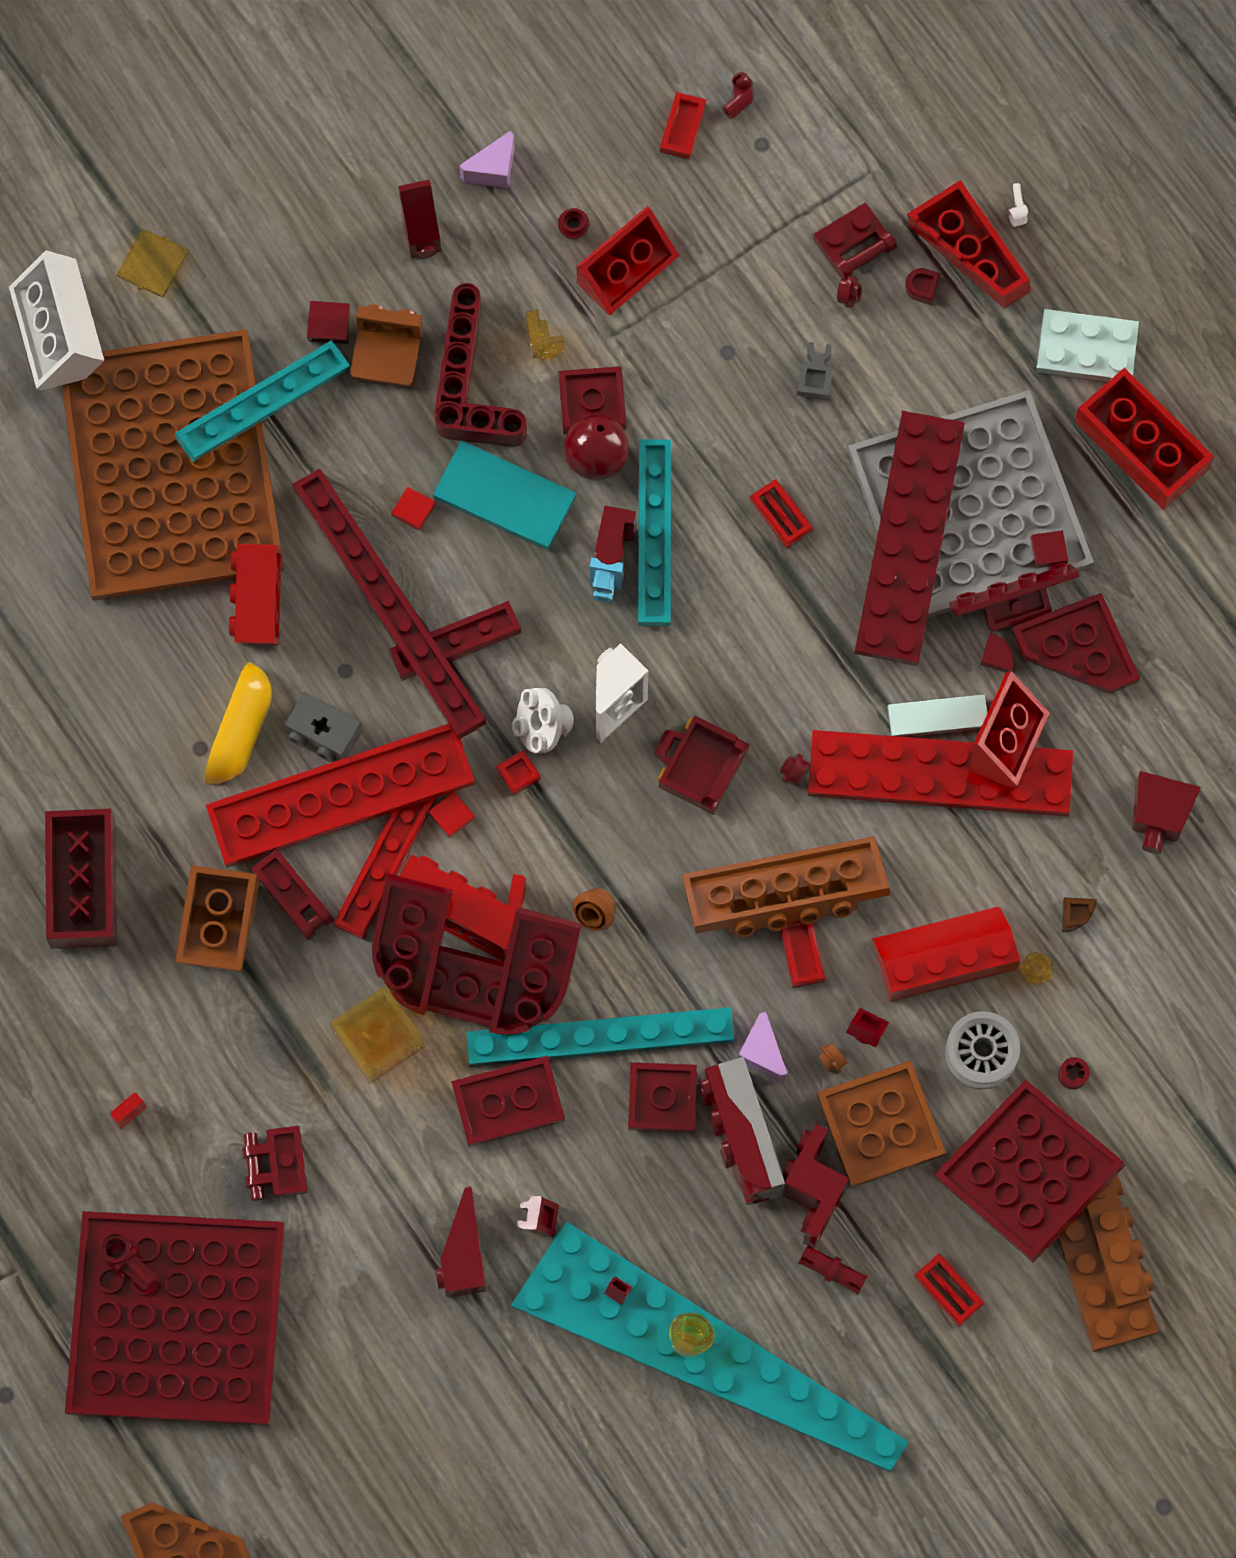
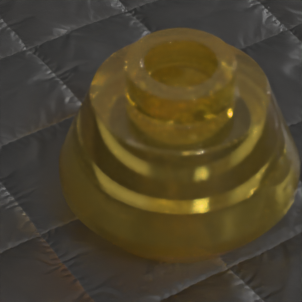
M691 1312L679 1314L670 1324L669 1334L672 1347L682 1356L695 1357L710 1349L714 1342L715 1332L711 1323L699 1314Z

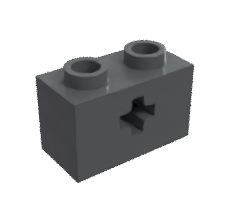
M303 692L284 724L286 734L289 735L288 739L303 748L308 745L316 749V754L331 763L334 760L338 761L346 758L362 733L360 721L306 692ZM324 726L327 727L328 733L322 731L317 735L316 728L322 730Z

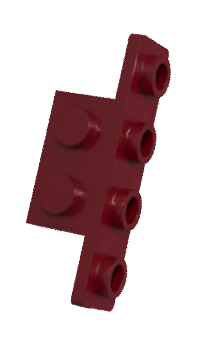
M1065 562L1056 563L1049 566L1048 571L1039 574L1035 572L1020 575L1017 581L1008 584L997 582L989 585L987 590L976 594L975 592L962 593L956 597L957 600L949 602V606L957 616L983 608L987 627L992 632L1052 612L1046 588L1080 576L1078 570L1071 564Z

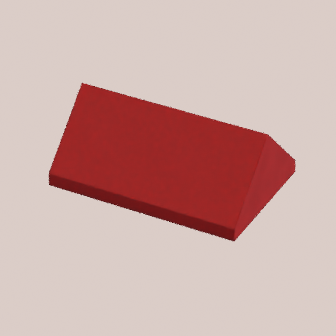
M646 206L576 266L577 284L606 314L611 315L680 255L650 207Z
M1012 671L1006 672L973 744L969 773L1010 787H1016L1050 713Z

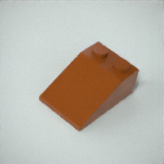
M191 865L175 963L242 972L260 886L257 874Z

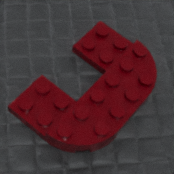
M392 874L387 875L373 937L372 958L378 978L381 977L390 989L389 994L397 1002L409 1010L425 1015L427 1011L488 1026L490 1027V1033L505 1035L530 1031L531 1027L540 1024L544 1020L547 1021L558 1010L570 985L571 973L583 924L518 907L515 912L505 962L441 946L453 890Z

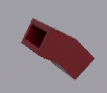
M310 301L307 328L308 342L328 343L332 340L333 343L348 344L351 315L350 303Z

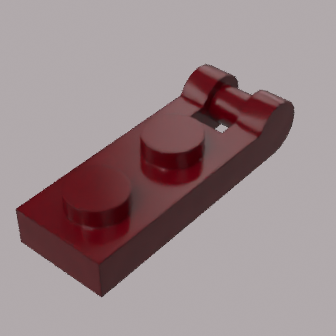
M277 848L251 868L252 873L257 874L260 883L307 940L315 936V931L323 924L327 926L334 921L329 911ZM311 907L315 915L306 921L301 914Z

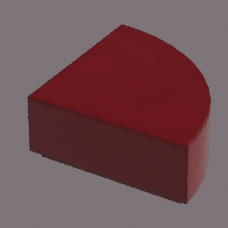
M990 632L980 665L1003 672L1013 671L1014 659L1009 645L1000 636Z

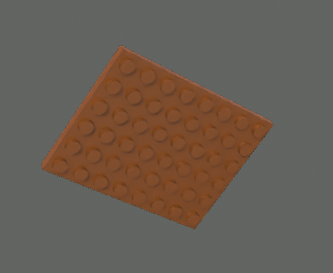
M247 329L102 351L104 362L86 379L62 385L90 592L93 601L236 579V572L231 571V552L237 551V544H268L281 547L262 422L195 462L191 461L175 438L177 431L256 385ZM283 558L281 564V571H284Z

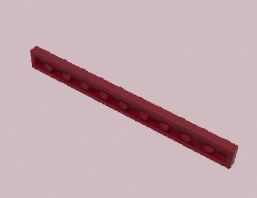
M321 469L293 483V489L458 740L486 725V718Z

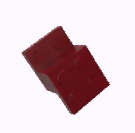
M818 1124L814 1126L812 1132L805 1130L797 1146L796 1155L799 1157L796 1161L790 1159L782 1174L785 1182L783 1196L809 1209L802 1223L801 1232L805 1234L803 1244H809L813 1248H816L845 1193L849 1179L816 1161L825 1144L828 1132L827 1129Z

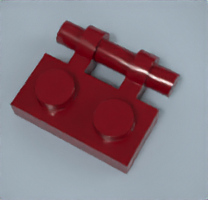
M299 1125L266 1130L268 1143L258 1144L257 1133L244 1134L245 1147L242 1148L243 1159L247 1160L248 1176L245 1177L246 1188L250 1189L251 1201L264 1200L263 1187L273 1185L275 1198L308 1193ZM269 1155L271 1172L262 1173L260 1157Z

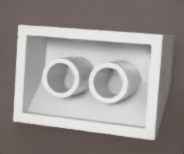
M619 644L614 650L608 648L597 660L599 664L597 665L596 739L600 743L648 700V670L622 644Z

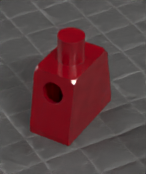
M1143 771L1139 772L1135 783L1132 830L1145 834L1142 845L1144 851L1160 854L1164 839L1170 841L1178 840L1200 792V786Z

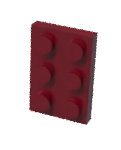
M548 1056L451 1081L468 1147L565 1122L563 1108Z

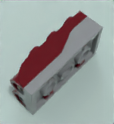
M744 1056L705 1068L707 1078L701 1079V1095L705 1106H712L713 1111H711L712 1118H710L715 1137L721 1136L723 1140L720 1153L726 1169L732 1168L733 1175L742 1190L746 1204L753 1205L783 1196L785 1182Z

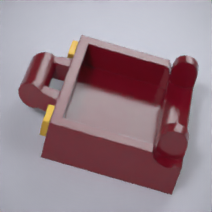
M694 715L693 718H689L684 728L685 733L665 730L653 752L667 766L662 768L657 778V781H659L658 788L714 815L747 754L750 743H746L736 735ZM674 740H677L680 743L671 758L667 756V753Z

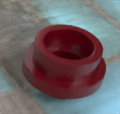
M567 209L559 216L558 229L568 239H579L588 232L589 218L580 209ZM575 221L579 223V227L570 228L568 224Z
M850 276L848 279L842 278L837 290L838 303L844 304L847 308H852L855 302L858 303L862 296V285L858 283V279L855 276Z
M798 753L794 758L788 756L780 769V773L783 774L782 782L786 784L790 782L796 785L802 778L808 767V762L803 760L801 754Z

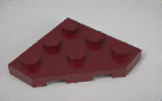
M1102 593L1013 626L1011 629L1023 659L1108 694L1140 681V676Z

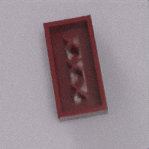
M112 809L45 811L46 940L50 948L117 946L116 830Z

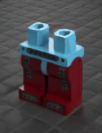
M604 505L595 548L596 558L591 557L590 584H593L592 588L594 590L593 600L612 603L615 588L622 590L624 581L623 548L625 541L634 542L636 511Z

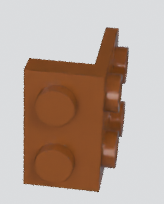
M375 304L367 305V307L358 306L356 317L358 333L350 370L351 377L355 380L388 385L412 386L423 333L422 315H418L416 312L408 309H400L399 311L386 310L384 307Z

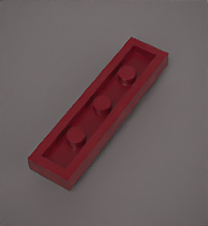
M509 601L429 632L448 662L522 633ZM398 647L389 648L390 656L401 681L416 676Z

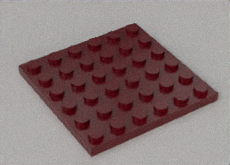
M82 1211L65 1414L270 1426L285 1223L278 1221ZM111 1233L123 1234L140 1251L138 1257L158 1277L151 1288L146 1291L142 1290L124 1272L118 1274L105 1262L100 1253V1244L105 1236ZM121 1243L112 1245L108 1251V1256L120 1258L125 1253L126 1246Z

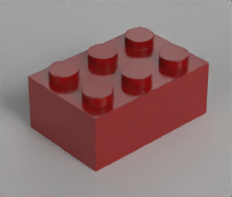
M237 544V551L231 552V571L236 572V584L230 585V603L236 606L235 616H230L229 636L235 637L236 643L279 645L282 548L278 545Z

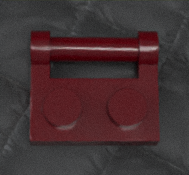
M866 202L813 234V240L841 278H849L857 268L883 252L890 253L897 248L893 236L886 231ZM874 236L878 240L846 261L842 259L843 255Z

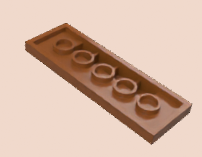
M875 836L682 874V882L695 934L727 928L728 935L736 934L738 937L745 938L753 935L755 930L769 928L771 931H780L786 928L788 923L801 921L805 925L816 923L820 917L833 915L836 918H845L853 910H858L857 902L890 895L888 881Z
M1118 1175L1058 1237L1093 1352L1159 1333L1149 1301V1292L1154 1291L1152 1278L1148 1271L1142 1272L1139 1260L1144 1258L1143 1250L1138 1239L1132 1240L1129 1227H1133V1219L1129 1208H1122L1118 1196L1123 1194V1188Z

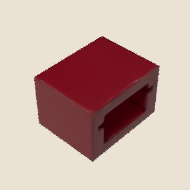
M614 1276L604 1294L622 1305L632 1287Z

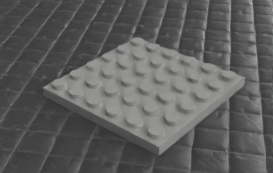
M1030 390L940 417L965 422L928 618L952 611L949 602L957 600L956 597L962 593L975 592L976 594L986 591L989 585L997 582L1008 584L1017 581L1018 577L1025 573L1035 572L1039 574L1048 571V567L1037 569L1035 567L1030 541L1032 534L1063 530L1069 559L1068 564L1074 566L1078 571L1093 567L1092 555ZM898 430L848 445V453L877 533Z

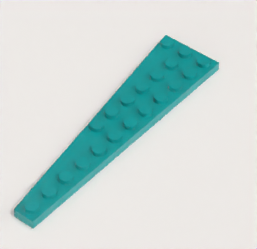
M567 1221L511 1304L513 1309L562 1328L575 1336L592 1341L600 1347L631 1358V1360L644 1366L654 1368L662 1374L738 1407L741 1406L755 1412L768 1420L771 1419L793 1431L817 1439L823 1444L840 1449L848 1455L890 1472L909 1443ZM614 1276L632 1287L622 1305L604 1294Z

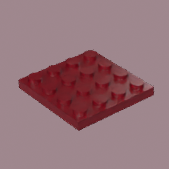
M1025 1079L934 1176L944 1187L1034 1263L1125 1167L1124 1161Z

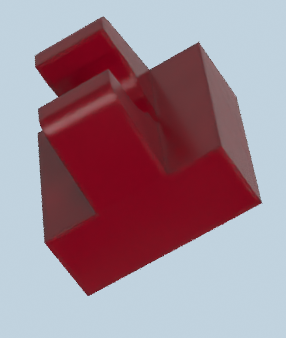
M530 1196V1200L524 1201L520 1205V1208L528 1211L527 1220L518 1221L517 1226L542 1237L554 1238L559 1204L544 1197Z

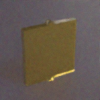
M142 228L120 267L117 277L136 285L138 290L145 289L164 298L189 250L169 241L167 236L162 238Z

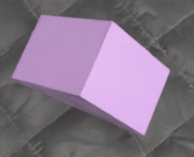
M511 131L507 132L459 165L461 180L469 184L508 189L515 149L513 133Z
M760 1013L738 1058L744 1056L747 1067L781 1083L786 1081L787 1071L767 1013Z

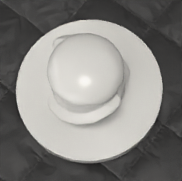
M546 688L525 689L521 694L517 716L512 722V730L515 736L520 737L522 743L529 751L533 753H547L557 745L561 735L566 737L571 731L574 722L573 713L567 705L559 704L557 698L550 690Z

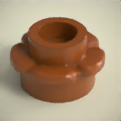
M833 1042L826 1047L820 1046L823 1053L818 1058L829 1073L834 1069L837 1073H840V1069L848 1064Z

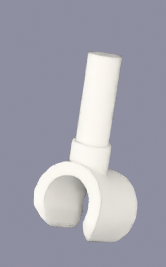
M1019 183L1013 184L1016 207L1008 209V217L1012 227L1026 224L1028 221V208L1022 201L1021 185Z

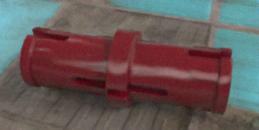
M809 1244L806 1246L798 1264H802L824 1276L826 1282L830 1283L832 1280L853 1291L856 1295L859 1294L868 1275L862 1274L841 1263V1258L837 1256L832 1258L811 1247Z

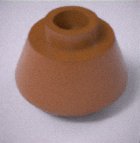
M593 888L579 894L575 898L573 912L577 921L583 924V927L593 931H603L610 928L613 924L616 902L608 891L601 888Z

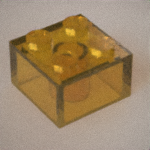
M386 986L330 1022L332 1032L369 1085L425 1048L422 1036Z

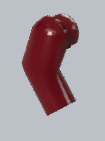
M739 72L733 76L734 98L722 107L723 112L730 119L741 113L754 99L753 82L744 72Z

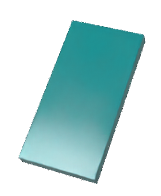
M462 440L433 493V499L549 551L576 498V492Z

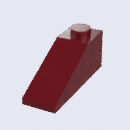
M430 179L398 186L402 223L410 257L426 259L438 252H442Z
M472 1187L464 1188L441 1256L442 1268L435 1269L438 1289L445 1288L446 1297L486 1292Z

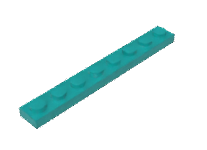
M731 1007L535 1025L531 1027L530 1031L518 1034L490 1033L489 1029L466 1032L469 1067L525 1062L548 1056L549 1059L734 1042Z

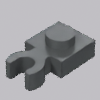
M810 342L807 348V358L811 363L801 362L797 396L828 400L833 366L824 364L830 360L831 345H826L824 354L817 355L813 351L814 342Z

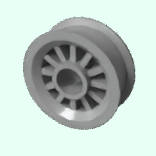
M986 1011L974 1012L962 1017L951 1029L945 1047L946 1062L951 1073L963 1084L978 1089L992 1088L1006 1081L1013 1073L1020 1056V1040L1012 1024L1004 1017ZM981 1028H988L986 1034H982ZM975 1029L976 1036L970 1030ZM992 1030L997 1032L993 1038L990 1036ZM965 1035L968 1040L962 1039V1036ZM1001 1038L1004 1040L1003 1043L996 1044ZM984 1043L990 1047L992 1053L987 1057H981L975 1053L974 1046ZM958 1046L963 1047V1048H966V1049H964V1050H958ZM1007 1050V1054L999 1051ZM969 1056L964 1062L961 1060V1058ZM997 1060L1003 1061L1004 1063L1001 1065ZM972 1063L975 1064L974 1070L968 1068ZM989 1064L995 1069L994 1071L990 1072ZM979 1066H983L984 1073L978 1072Z

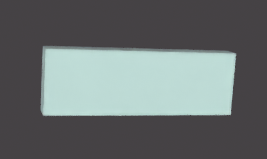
M985 694L889 704L887 707L891 736L898 737L980 730L987 715Z

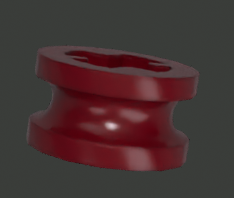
M1078 1057L1066 1059L1058 1071V1079L1061 1085L1071 1090L1082 1087L1090 1075L1089 1066L1083 1059ZM1074 1066L1080 1068L1081 1070L1078 1074L1083 1075L1082 1079L1077 1077L1074 1081L1068 1078L1070 1073L1065 1072L1066 1068L1072 1069Z

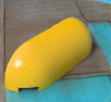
M251 662L245 665L239 676L213 743L205 771V783L220 785L222 782L229 781L243 773L272 701L270 681L265 672Z

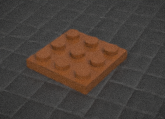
M911 1060L817 1092L818 1101L846 1177L849 1178L850 1188L943 1157L946 1154Z

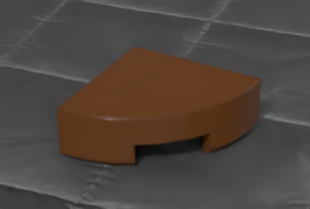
M1064 897L1062 932L1073 931L1085 925L1093 915L1097 899Z

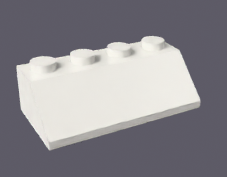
M45 251L9 286L36 389L45 390L86 379L104 362L76 259Z

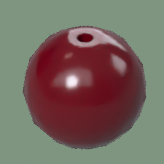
M591 415L579 419L570 427L565 437V460L570 469L584 479L601 481L613 477L622 470L628 458V436L622 426L612 418L604 415Z

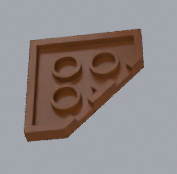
M153 1502L121 1516L137 1558H250L242 1538L166 1509Z

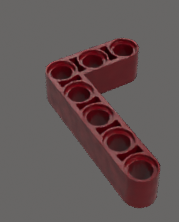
M462 283L454 289L451 299L434 411L436 431L441 437L451 440L517 447L527 437L526 417L521 411L512 408L468 403L482 309L479 289L474 284ZM465 298L475 301L470 306H464L459 303ZM462 327L470 330L466 335L455 333L457 329ZM455 357H462L466 360L461 365H455L450 362ZM451 386H456L462 389L458 394L451 395L446 392V390ZM446 416H453L457 419L455 423L448 425L444 424L441 420ZM477 420H485L489 423L484 428L473 426V423ZM509 424H517L521 427L516 432H508L504 429Z

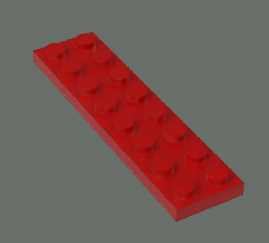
M445 724L206 804V808L224 864L228 868L270 854L276 848L279 851L475 785V780L461 739L458 740L450 726Z
M813 730L808 796L1069 816L1073 750L1034 747L1018 786L1010 787L969 773L974 742Z

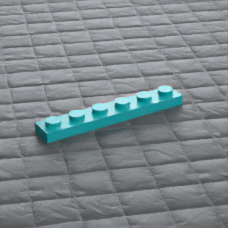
M331 340L177 431L175 438L191 461L195 462L348 371L350 365Z
M639 439L638 626H670L671 439Z

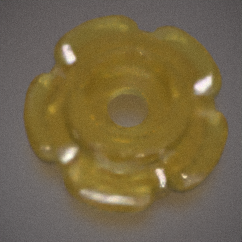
M1033 952L1028 954L1026 961L1021 964V972L1030 983L1041 984L1042 981L1051 979L1054 972L1052 969L1053 962L1046 954ZM1040 966L1041 970L1036 971L1034 967Z

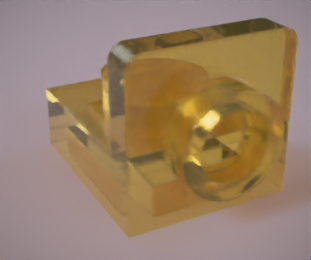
M538 309L526 311L525 324L532 357L552 359L557 357L559 353H563V335L549 337L546 319L540 320Z

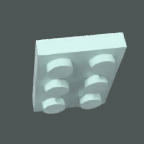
M1044 309L1036 372L1108 382L1125 368L1133 376L1139 321Z

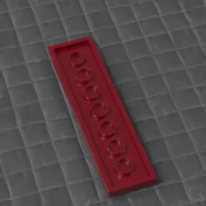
M902 410L854 654L914 666L919 664L965 422Z

